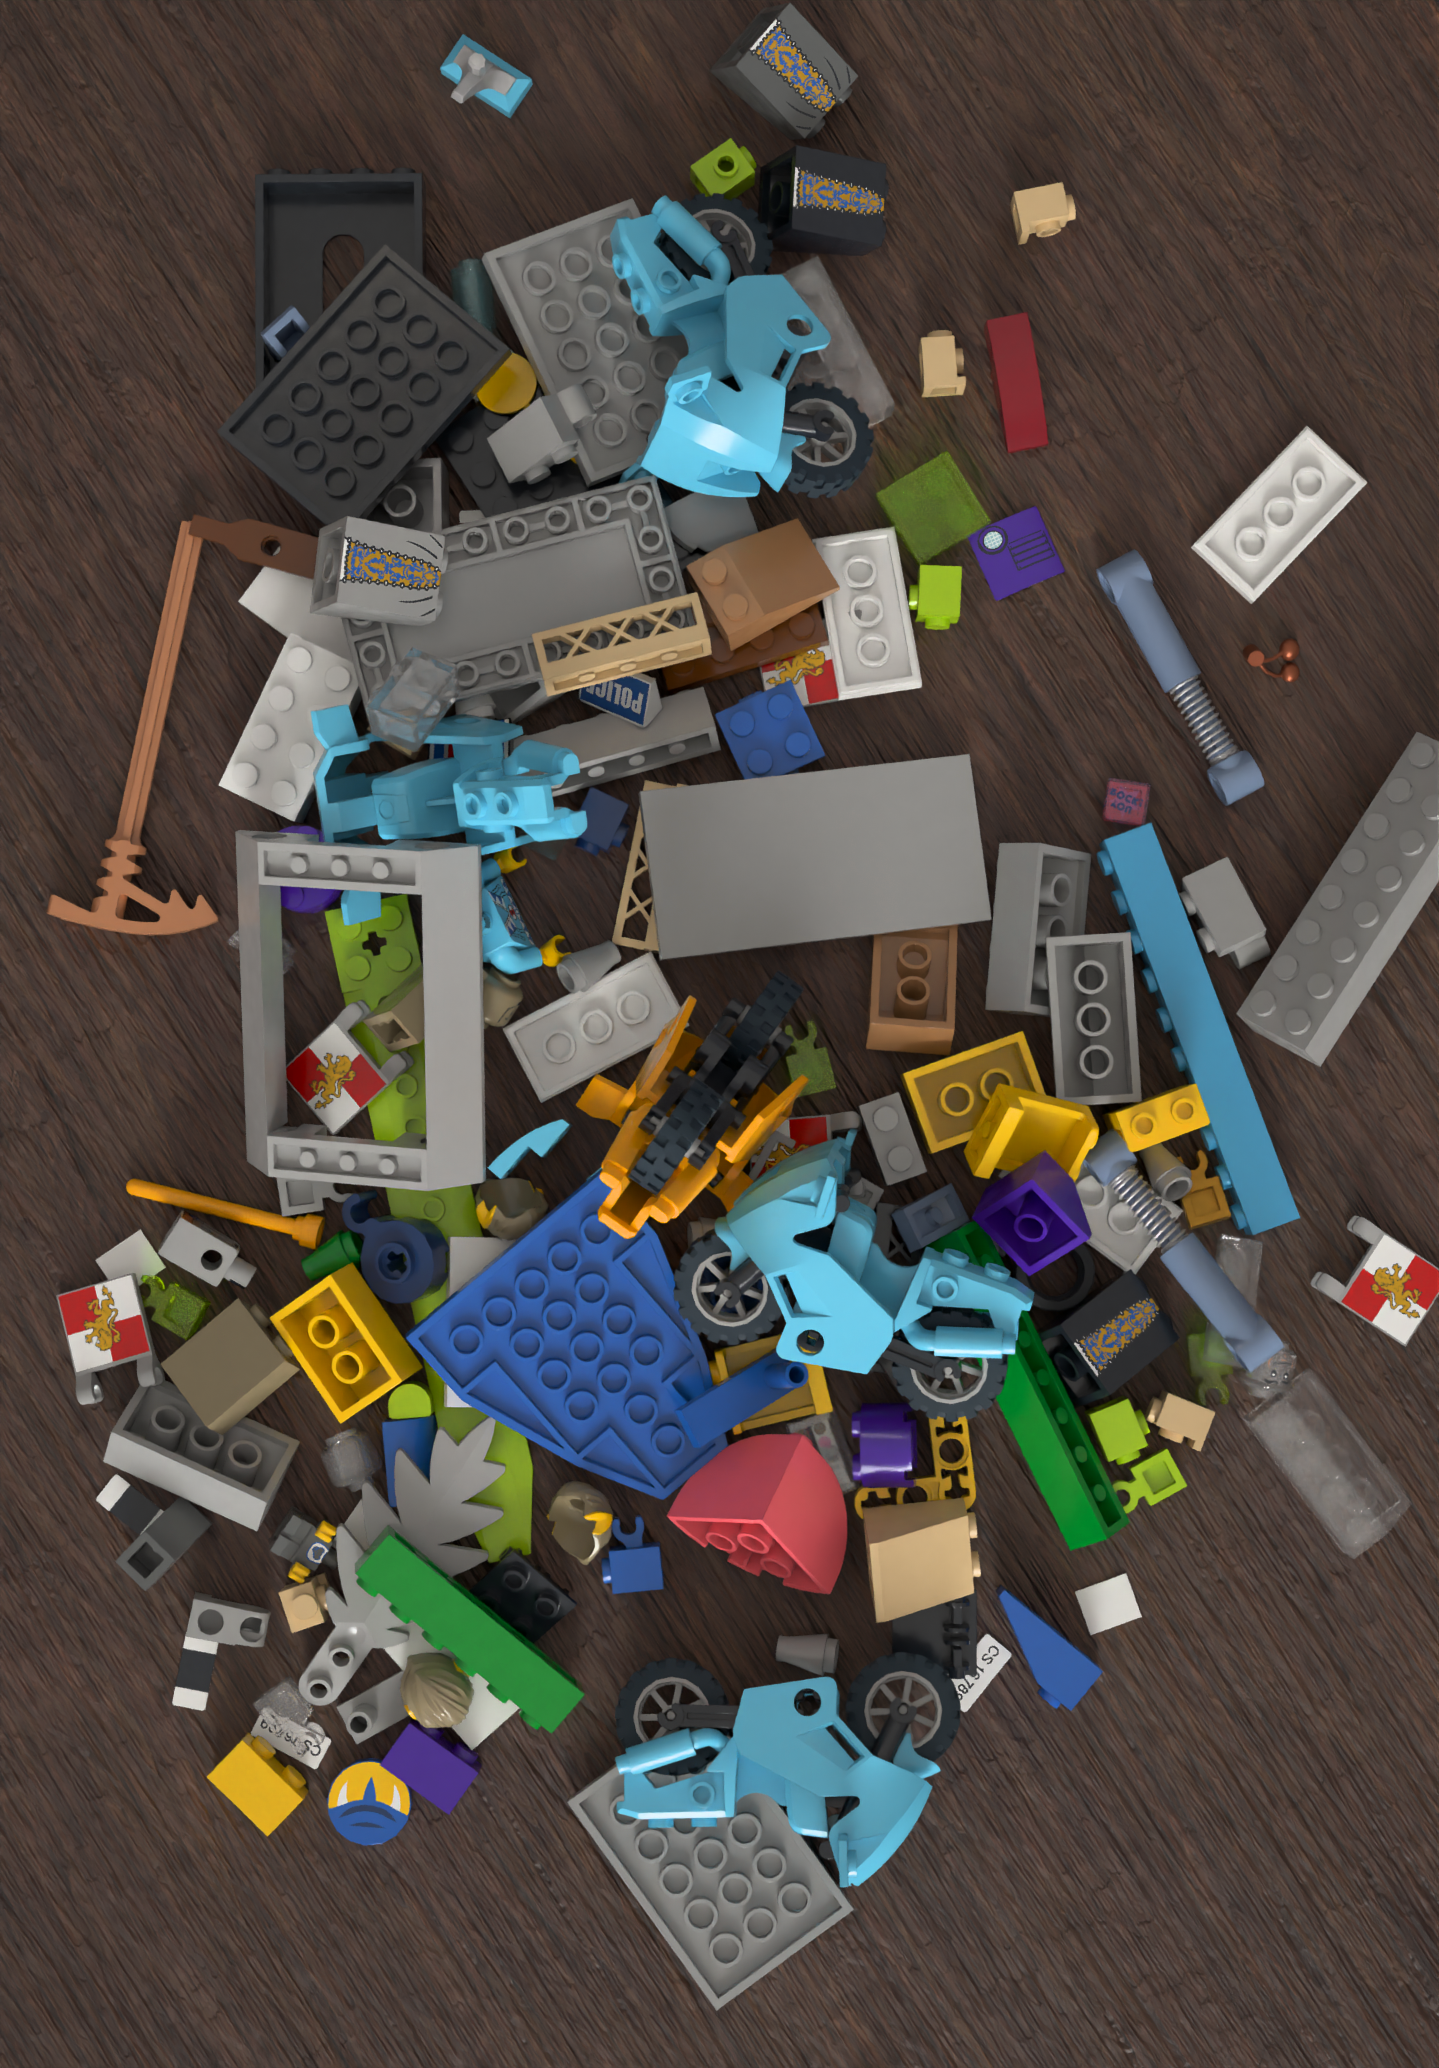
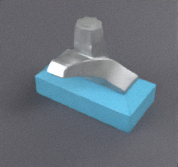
M464 34L440 67L441 74L458 84L453 90L451 98L462 104L468 98L475 95L508 118H511L533 85L530 77Z

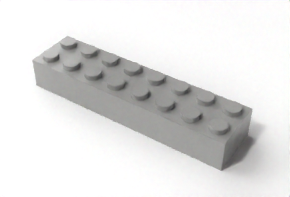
M1416 732L1237 1012V1015L1252 1031L1321 1067L1439 882V741Z

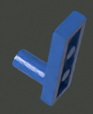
M775 1348L674 1411L693 1447L701 1448L795 1388L805 1385L808 1380V1370L800 1362H790L789 1360L782 1359L777 1354Z

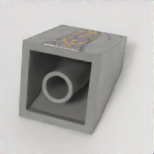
M346 516L319 530L310 613L412 626H423L435 622L443 605V594L439 591L440 577L445 572L448 563V552L444 549L445 536Z

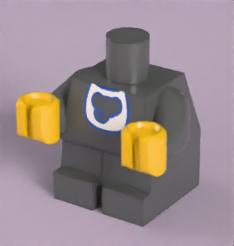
M291 1506L269 1539L270 1551L291 1562L288 1577L303 1584L304 1578L308 1577L311 1570L315 1571L321 1562L333 1570L338 1566L337 1551L330 1548L333 1544V1537L336 1534L337 1528L332 1526L326 1519L317 1522L309 1515Z

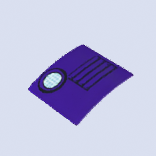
M1036 506L1004 518L968 535V540L996 601L1065 571Z

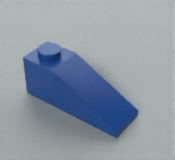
M1000 1584L995 1591L1033 1677L1041 1686L1037 1693L1054 1708L1057 1709L1062 1703L1072 1711L1102 1674L1103 1670L1096 1662Z

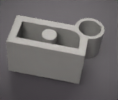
M575 384L557 394L539 397L490 435L487 440L509 483L527 480L528 484H534L551 474L549 468L552 465L563 463L577 455L576 447L579 446L577 443L579 438L575 429L593 421L597 417V413L582 384Z
M1228 857L1182 878L1179 897L1186 916L1193 915L1200 927L1196 934L1206 953L1215 950L1218 957L1229 953L1238 969L1271 955L1269 945L1264 936L1266 928Z

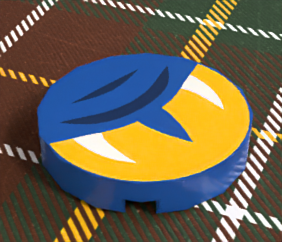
M377 1758L359 1759L342 1769L333 1780L327 1798L328 1814L336 1830L349 1841L365 1846L382 1844L395 1837L407 1823L413 1804L411 1787L380 1766L382 1760Z

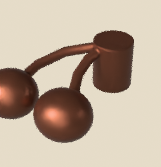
M1291 638L1285 639L1280 644L1279 652L1270 658H1264V654L1254 644L1247 645L1243 649V656L1248 663L1254 667L1259 666L1265 674L1275 678L1282 677L1284 681L1289 683L1296 681L1299 677V667L1293 662L1285 663L1281 668L1280 674L1268 671L1262 664L1263 662L1274 661L1280 656L1286 661L1294 660L1300 650L1296 640Z

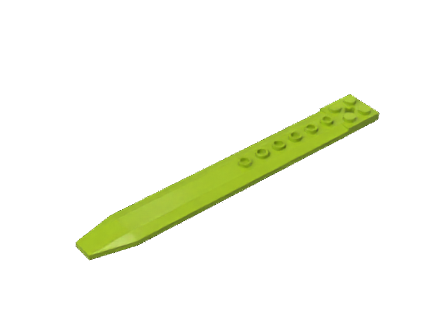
M402 894L381 899V917L353 925H344L342 908L325 912L345 1005L347 1007L351 1003L363 1000L372 1012L423 963L408 895ZM376 932L379 938H386L387 945L380 947L381 954L373 956L371 950L364 949V942L369 940V934ZM362 1020L351 1029V1032L381 1067L393 1055L400 1054L402 1051L408 1052L414 1060V1064L406 1072L394 1080L368 1104L375 1140L394 1141L405 1132L426 1134L425 1038L418 1044L389 1052ZM472 1184L431 1191L385 1187L391 1215L397 1218L413 1217L418 1220H429L442 1232L447 1244L448 1237H483L475 1209L476 1203ZM403 1253V1260L405 1262L407 1261V1258ZM447 1279L440 1290L434 1294L411 1302L415 1325L446 1300ZM423 1358L429 1389L433 1396L438 1428L444 1427L459 1444L465 1435L488 1417V1415L474 1407H444L445 1381ZM496 1420L492 1440L484 1459L504 1463L506 1465L505 1472L484 1490L465 1500L501 1507L504 1510L503 1516L500 1519L475 1532L482 1550H487L489 1553L487 1559L489 1563L501 1561L499 1556L508 1546H511L513 1549L520 1548L523 1555L531 1554L533 1462L528 1439Z

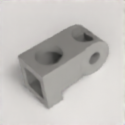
M195 1592L186 1637L229 1645L238 1644L250 1647H263L271 1612L258 1606L212 1598V1595Z

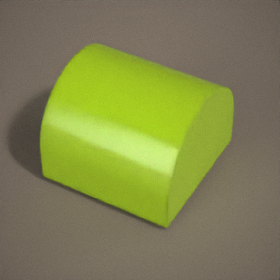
M409 1381L396 1388L388 1402L389 1418L403 1419L432 1415L434 1412V1402L429 1387L419 1381Z

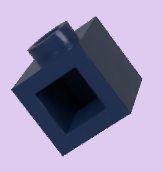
M591 787L580 811H586L587 829L575 838L577 841L574 846L594 856H597L600 850L609 854L613 845L618 848L621 847L628 833L630 825L624 823L630 811V806Z

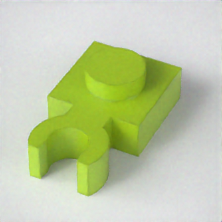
M1165 1447L1128 1467L1134 1479L1128 1482L1116 1480L1111 1483L1115 1492L1126 1490L1128 1493V1500L1122 1504L1125 1513L1134 1510L1138 1504V1499L1143 1496L1148 1505L1152 1506L1187 1487L1184 1478L1168 1449Z

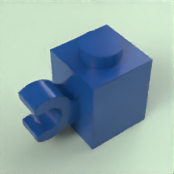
M636 1515V1529L632 1533L622 1531L620 1518L614 1517L612 1523L613 1534L625 1545L610 1546L609 1557L602 1558L604 1584L612 1583L613 1594L664 1589L660 1541L643 1543L644 1520L641 1515Z

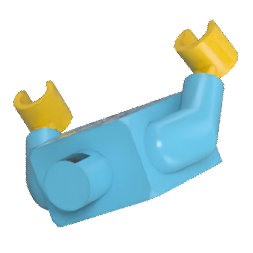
M515 847L497 851L494 859L489 858L481 863L483 962L493 964L504 974H515L537 968L542 965V962L549 967H555L562 962L563 956L571 954V952L560 953L556 948L558 944L565 940V937L562 935L554 936L543 944L540 949L535 946L503 877L500 876L501 872L510 873L527 863L526 858L519 862L512 858L511 851Z

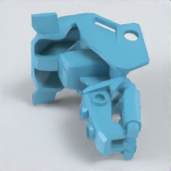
M348 704L311 711L314 734L325 748L313 771L324 842L370 845L357 835L374 830V825L378 826L379 836L382 839H419L465 832L467 843L481 844V855L533 841L544 842L576 838L587 829L586 811H573L566 807H554L551 786L562 784L569 775L580 773L578 757L572 750L535 740H526L516 747L509 757H504L502 743L523 735L522 726L474 715L459 714L435 720L387 721L372 732L358 737ZM374 741L452 744L454 757L428 759L389 773L388 771L366 775L365 773H345L347 766L361 751L369 750V744ZM530 769L548 773L535 776H513L529 772ZM514 826L522 828L527 835L516 837ZM344 890L341 897L344 925H353L381 917V893Z

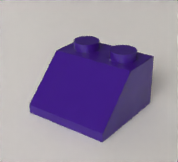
M1045 1150L987 1187L972 1216L976 1223L1028 1276H1031L1089 1240L1092 1235L1074 1180Z

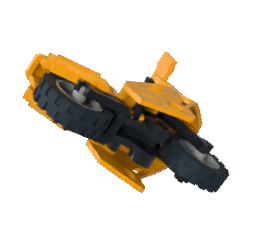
M778 970L752 1007L746 1006L733 997L705 1040L684 1031L697 999L689 995L677 1015L665 1024L629 1090L598 1074L594 1076L576 1106L593 1118L610 1120L621 1128L601 1164L602 1171L599 1177L612 1190L598 1209V1220L625 1239L635 1237L649 1216L660 1223H667L671 1218H677L704 1187L722 1200L728 1212L734 1207V1201L754 1182L742 1171L767 1139L791 1115L795 1099L810 1080L802 1074L780 1095H777L764 1083L777 1062L795 1040L783 1032L779 1025L803 992L804 988ZM735 1022L739 1024L737 1028L734 1026ZM766 1044H768L770 1046L769 1049L764 1048L762 1053L759 1055L763 1047Z

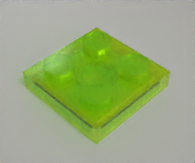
M945 451L876 493L877 501L895 527L918 567L988 526L991 522L948 451Z

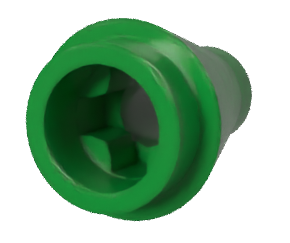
M340 1230L313 1253L303 1258L301 1263L307 1277L311 1281H315L321 1277L329 1276L352 1262L356 1268H359L363 1247L360 1236L352 1230L347 1232Z

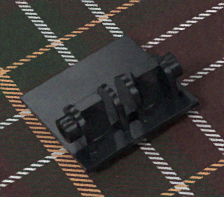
M508 1546L499 1556L501 1561L469 1591L534 1644L577 1605V1602L569 1596L567 1588L562 1589L550 1579L551 1575L548 1572L543 1574L540 1571L541 1566L539 1564L532 1565V1562L522 1554L520 1548L513 1549L511 1546Z
M974 1590L973 1594L893 1619L892 1654L907 1652L922 1655L941 1666L951 1679H965V1675H977V1590Z

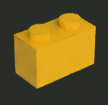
M248 1732L216 1765L207 1778L268 1837L301 1803L309 1790L304 1786L306 1780L294 1767L288 1765L285 1768L274 1757L276 1751L267 1740L259 1735L254 1738Z

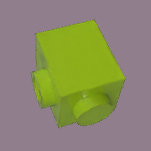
M730 138L690 166V180L700 194L705 193L706 197H712L713 193L724 194V199L732 200V198L738 197L755 185L754 169L757 165L747 148L744 146L738 148L732 138Z
M919 566L917 585L909 586L908 597L909 610H916L915 622H925V628L934 630L949 629L950 623L957 624L960 617L962 566Z
M1122 1395L1084 1411L1101 1453L1108 1462L1116 1460L1117 1465L1127 1463L1140 1457L1139 1449L1148 1446L1144 1435L1150 1433L1148 1424L1140 1409L1137 1411L1133 1410L1129 1398Z

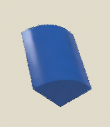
M435 1414L426 1417L391 1418L382 1422L390 1507H397L394 1478L397 1449H404L430 1481L431 1455L438 1430Z

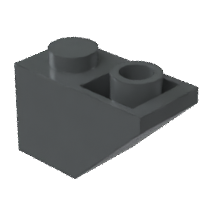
M179 1497L115 1562L146 1591L176 1563L213 1522L191 1501Z

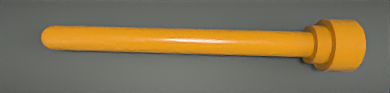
M131 1179L126 1184V1190L131 1195L292 1235V1240L299 1241V1246L316 1250L322 1238L325 1225V1217L307 1213L305 1217L298 1215L297 1219L140 1179Z

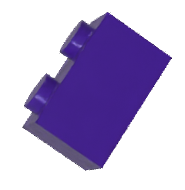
M412 1718L387 1752L380 1766L449 1815L479 1773L482 1764L476 1761L478 1758L477 1753L462 1742H457L454 1745L442 1736L444 1730L441 1727L425 1728L418 1720Z

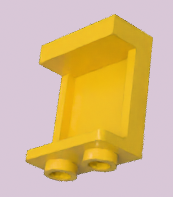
M998 1083L963 1152L973 1175L989 1179L994 1168L1012 1172L1045 1150L1075 1182L1079 1176L1081 1164L1089 1149H1092L1097 1143L1099 1127L1089 1107L1086 1105Z
M1196 1083L1182 1085L1143 1099L1142 1102H1135L1103 1114L1108 1131L1111 1128L1114 1129L1125 1141L1129 1152L1142 1150L1204 1127L1210 1123Z
M782 1334L714 1350L716 1360L708 1361L713 1385L715 1386L775 1349ZM799 1345V1347L801 1348V1350H803L804 1352H807V1353H815V1352H811V1351L805 1350L804 1348H802V1347ZM802 1363L808 1370L806 1384L795 1388L733 1427L734 1435L740 1434L745 1430L815 1413L820 1415L832 1412L833 1409L823 1367Z

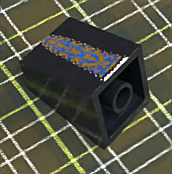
M796 145L760 168L758 220L760 223H765L769 230L767 237L768 240H772L773 251L864 256L881 247L886 235V222L883 220L884 202L889 191V183L886 179V164Z
M1131 1269L1110 1278L1089 1293L1076 1307L1065 1310L1037 1330L1074 1408L1111 1395L1180 1339L1173 1329L1169 1316L1158 1308L1148 1294L1149 1291L1144 1281L1136 1276Z

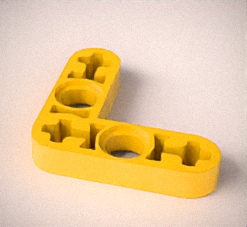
M937 1416V1420L927 1417L934 1475L912 1478H917L916 1486H920L925 1490L927 1495L926 1501L952 1499L948 1496L945 1497V1491L952 1488L951 1476L947 1474L942 1477L941 1469L957 1470L966 1466V1474L958 1473V1481L962 1488H968V1494L961 1496L964 1499L967 1510L975 1501L976 1487L966 1416L958 1417V1421L951 1422L953 1427L961 1424V1432L946 1431L936 1435V1427L945 1428L944 1418ZM950 1438L960 1441L963 1446V1454L955 1462H946L939 1454L942 1442ZM862 1485L854 1496V1506L857 1514L863 1519L862 1508L868 1507H861V1501L868 1499V1492L875 1491L878 1498L891 1497L888 1492L889 1488H863ZM907 1488L896 1489L895 1499L897 1505L904 1504L903 1493ZM890 1503V1504H882V1505H879V1506H888V1505H891V1503Z

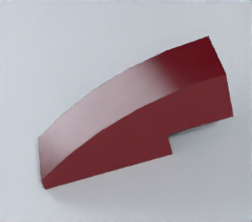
M1024 312L986 320L983 330L992 368L990 374L1007 454L1048 446L1042 390L1028 313Z

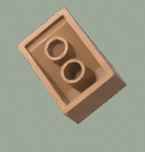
M798 518L722 545L686 566L691 586L698 593L700 601L730 651L735 650L840 590V586Z
M958 925L873 935L866 1049L950 1055L955 1030Z

